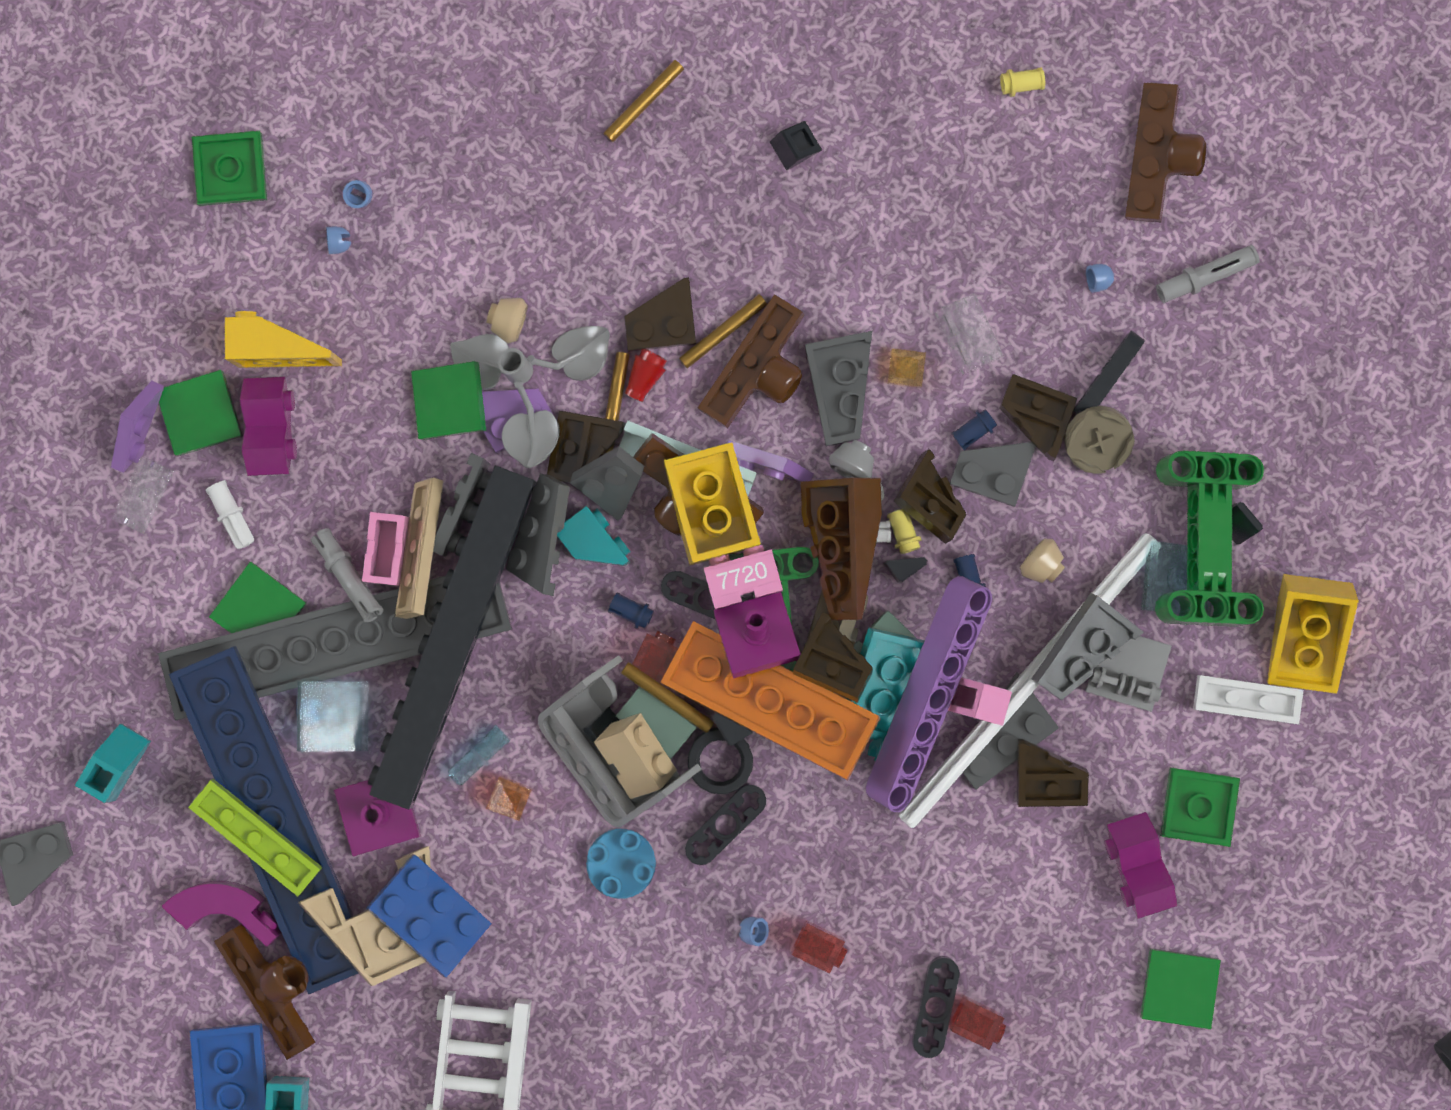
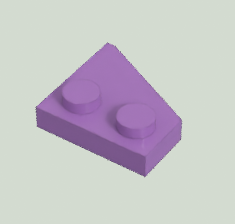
M151 380L120 415L111 468L124 473L133 462L138 463L145 450V444L143 443L164 389L163 385Z
M525 389L533 406L534 413L542 410L552 413L539 389ZM518 390L482 392L486 431L483 432L495 453L505 449L502 442V431L506 422L516 414H527V409Z
M728 440L727 442L733 443L739 466L751 471L754 470V467L764 470L763 475L779 481H783V478L801 483L800 481L812 480L814 473L788 458Z

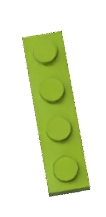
M215 779L209 781L188 807L297 897L322 869L318 863Z

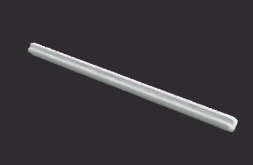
M1147 533L1143 534L1092 593L1110 604L1159 548L1157 540ZM1080 607L1007 689L1012 694L1003 726L1039 686L1031 678ZM980 720L916 793L908 806L899 813L900 819L909 827H916L1003 726Z

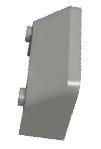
M619 655L579 682L538 716V724L544 736L604 819L615 827H622L664 799L701 770V767L696 764L681 775L676 771L660 790L633 799L629 798L616 777L619 771L614 763L608 765L598 748L582 730L617 699L616 685L607 676V673L623 661Z

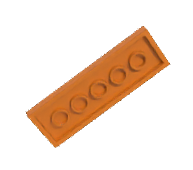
M695 621L692 622L660 682L664 686L847 781L880 720V716L819 685L794 675L792 671L781 665L733 678L720 634Z

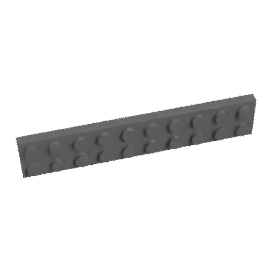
M446 576L429 580L424 615L408 619L396 617L398 588L373 595L379 605L382 606L383 612L381 615H377V618L371 622H364L352 601L158 653L175 721L187 718V715L169 674L234 646L238 649L258 698L420 655L417 653L424 634H431L435 623L430 621L433 608L437 601L443 602L447 589L442 588ZM500 581L477 639L513 630Z

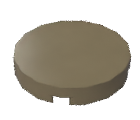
M1106 406L1087 408L1077 414L1068 425L1064 436L1065 450L1073 464L1084 472L1094 474L1106 473L1105 470L1113 467L1116 469L1121 466L1131 455L1135 443L1132 427L1125 415L1115 408Z

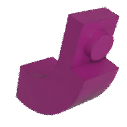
M209 881L200 883L175 894L161 906L186 930L194 927L207 915L224 914L238 920L266 947L274 943L282 934L277 928L278 924L275 917L265 910L262 913L258 910L266 898L254 889L236 882Z

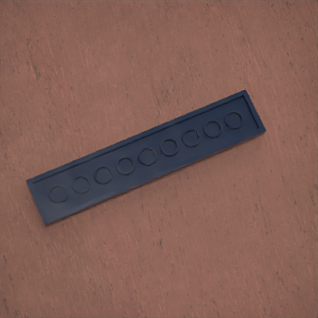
M231 647L170 673V679L214 779L322 867L297 897L249 857L291 956L300 960L307 969L308 984L306 990L308 994L358 974L359 972L298 903L333 888L345 920L354 916L237 647Z

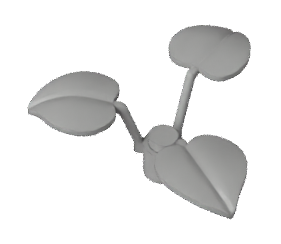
M587 326L564 333L552 346V355L558 363L536 359L533 355L526 358L520 350L509 348L505 341L493 334L479 335L467 340L452 342L450 348L454 364L472 361L479 362L482 390L494 388L500 380L501 373L515 385L527 409V414H516L506 422L502 431V442L506 451L525 468H532L547 459L554 450L559 438V425L554 415L547 410L534 413L533 406L523 387V384L529 381L533 374V365L554 370L563 368L566 376L576 381L591 379L604 367L608 354L610 332L605 327Z

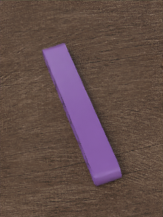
M963 576L953 578L946 587L867 781V795L893 812L904 810L912 799L991 606L992 594L990 590Z

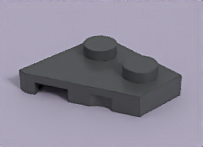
M1032 442L961 451L950 480V485L1015 507L1036 446Z
M618 446L573 472L570 483L616 520H620L638 485L644 466Z
M64 822L0 840V866L12 906L21 904L31 892L44 883L57 868L73 856Z

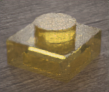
M891 349L887 384L921 388L926 352Z

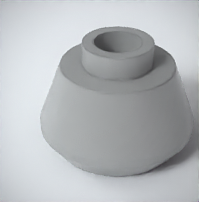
M853 440L852 443L845 442L829 456L830 467L845 478H872L874 457L870 454L872 449L857 440Z

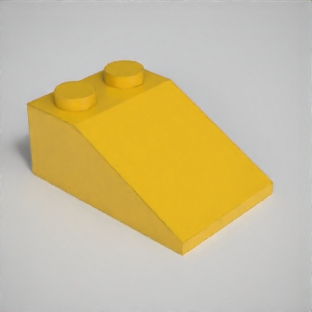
M237 311L235 312V317H225V360L239 368L342 366V359L331 350L280 327L263 317L257 316L256 312Z
M732 442L664 460L676 516L690 566L716 557L742 552L745 549L761 544Z
M1283 574L1276 608L1267 680L1269 685L1337 694L1359 601L1353 583Z

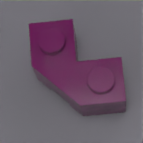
M285 377L244 378L240 405L246 428L241 450L247 476L289 474L291 460H296L297 445L295 439H292L291 411L295 409L293 390H288Z
M1147 812L1107 824L1109 839L1104 840V844L1110 860L1115 859L1124 885L1120 887V893L1126 908L1132 906L1137 919L1176 907L1175 885L1162 860L1159 837Z

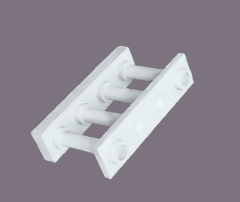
M448 991L445 999H439L437 1007V1020L442 1021L433 1104H427L426 1110H445L443 1109L445 1088L498 1094V1098L504 1099L503 1110H519L532 1000L518 998L515 1002V1007L503 1010L455 1004L456 991ZM453 1018L506 1024V1028H512L511 1042L499 1045L451 1039ZM449 1053L502 1059V1063H508L507 1077L494 1080L447 1074Z

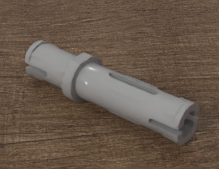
M1249 245L1197 268H1185L1182 274L1157 284V294L1162 303L1190 292L1193 295L1201 292L1202 287L1260 262L1259 255L1255 247ZM1232 262L1235 263L1214 273L1211 272Z
M329 528L318 531L316 533L318 537L313 536L311 542L325 560L324 566L326 570L335 575L362 616L363 621L371 622L375 620L377 615L382 614L383 608L379 605L365 582H362V578L351 563V555L348 551L342 550Z

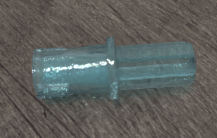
M495 725L475 746L472 744L469 746L470 750L448 770L449 776L458 785H463L484 764L488 766L490 764L489 760L511 741L510 738L499 726Z

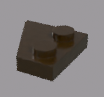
M689 277L681 279L624 316L628 352L640 351L643 348L649 350L696 344Z
M1012 374L999 409L1048 460L1054 462L1077 398Z
M559 410L557 419L559 438L554 450L550 454L546 475H550L561 482L570 483L573 472L608 452L623 432L626 423Z
M928 449L918 458L893 502L946 544L953 540L967 514L960 501L955 498L947 477L941 478L931 461L936 457Z
M822 612L793 669V673L798 677L858 703L873 673V667L862 655L857 653L852 642L846 635H842L832 623L830 616Z
M1018 739V807L1088 806L1089 773L1087 768L1024 739Z

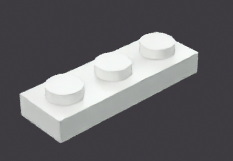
M1197 675L1193 710L1299 724L1304 690Z

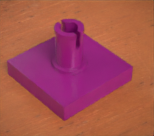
M781 591L713 610L733 678L798 661L801 654Z
M368 780L334 790L353 857L421 837L413 808L408 810L369 795L372 786L367 785Z

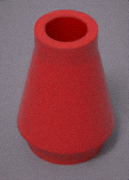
M643 348L640 355L636 354L628 386L624 393L643 402L646 395L667 370L664 368L667 360Z

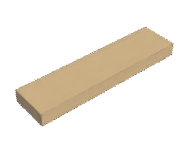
M430 478L414 484L395 612L396 617L408 619L424 615L443 480Z

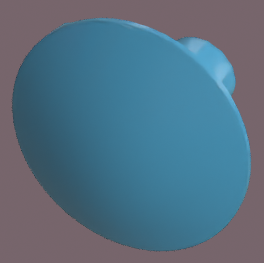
M614 829L602 834L594 841L588 850L586 867L588 876L597 890L608 897L625 899L641 893L650 884L655 873L656 859L650 843L642 835L628 829Z

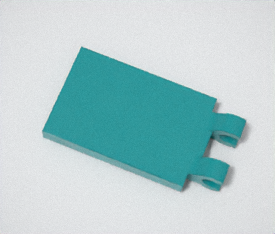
M868 627L860 655L873 667V673L858 703L848 698L846 699L880 716V720L870 737L873 741L869 745L867 754L875 757L874 761L876 762L925 640Z

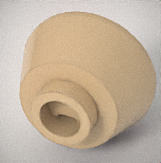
M523 298L500 299L498 304H491L486 323L492 324L491 331L506 343L515 342L518 340L523 328L528 305Z
M1044 538L1030 552L1020 566L1023 577L1043 583L1046 579L1052 583L1058 577L1065 566L1061 564L1064 557L1053 539Z

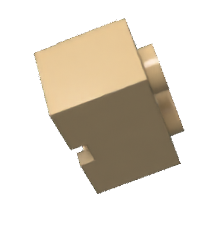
M641 713L611 723L594 741L608 765L614 763L619 771L616 777L630 799L660 790L677 771Z

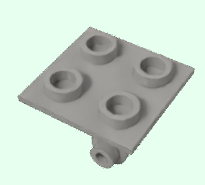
M1142 636L1135 640L1131 638L1119 648L1121 652L1114 658H1107L1094 668L1093 675L1089 677L1085 692L1152 712L1155 702H1158L1161 697L1162 689L1159 687L1172 646Z

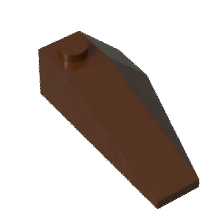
M881 478L800 481L801 516L804 527L810 528L814 543L810 547L813 558H818L822 576L820 584L831 620H862L882 515Z

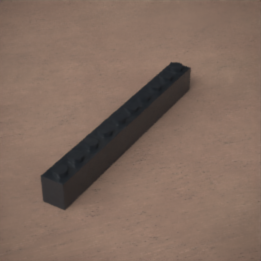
M496 465L492 472L486 471L480 486V490L484 491V495L480 505L474 503L467 522L472 524L468 537L462 536L456 548L455 555L460 558L455 570L451 568L448 570L442 588L447 589L443 602L437 601L433 608L430 621L435 623L431 634H424L417 653L421 654L422 657L418 668L412 667L406 679L405 686L410 688L405 701L400 699L395 708L392 719L397 720L394 731L393 733L387 732L382 742L380 752L385 753L380 767L377 765L373 767L367 785L372 786L369 795L408 810L414 807L519 531L521 521L532 497L533 488L537 483L535 480Z

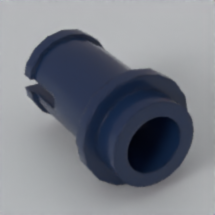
M986 409L982 412L977 410L974 418L951 433L964 451L988 432L990 434L994 433L992 429L997 424Z
M975 554L953 559L958 576H963L986 587L985 583H981Z
M617 592L611 601L608 613H612L635 624L634 628L638 630L639 627L647 628L654 610L650 609L647 603L643 606Z

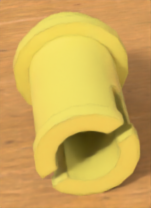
M1043 68L1013 72L1012 69H1009L1006 73L1001 74L1000 84L1003 95L1009 94L1010 97H1014L1017 92L1044 90L1045 74L1044 70H1042Z
M903 509L888 514L887 518L890 521L897 544L894 545L895 549H899L901 554H905L921 548L919 541L922 539L920 536H916L910 515Z

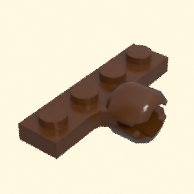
M1143 83L1125 214L1127 220L1161 223L1166 185L1169 177L1173 175L1198 176L1203 171L1206 160V142L1204 137L1199 134L1178 133L1174 130L1180 90L1178 84Z
M774 294L697 408L728 429L750 395L755 391L763 393L777 403L786 402L798 388L802 373L798 366L783 358L780 353L805 316L804 313Z
M651 433L633 458L644 466V473L667 488L666 494L654 508L655 519L669 532L681 536L664 460L685 454L654 433ZM748 498L756 524L764 514L763 507Z
M243 924L238 925L216 939L214 943L286 1060L316 1043L307 1025L302 1021L292 1003V1000L307 988L308 972L304 964L295 957L282 956L274 962L268 963L263 958L252 936L247 932Z

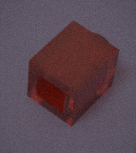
M658 630L655 636L647 633L632 665L660 683L678 650L677 647L673 646L676 639Z
M806 920L791 950V954L830 974L833 966L837 968L841 966L847 949L843 947L845 943L844 938Z
M963 995L948 1026L952 1032L990 1050L993 1042L996 1044L1000 1042L1006 1029V1025L1003 1024L1005 1018L1000 1012Z

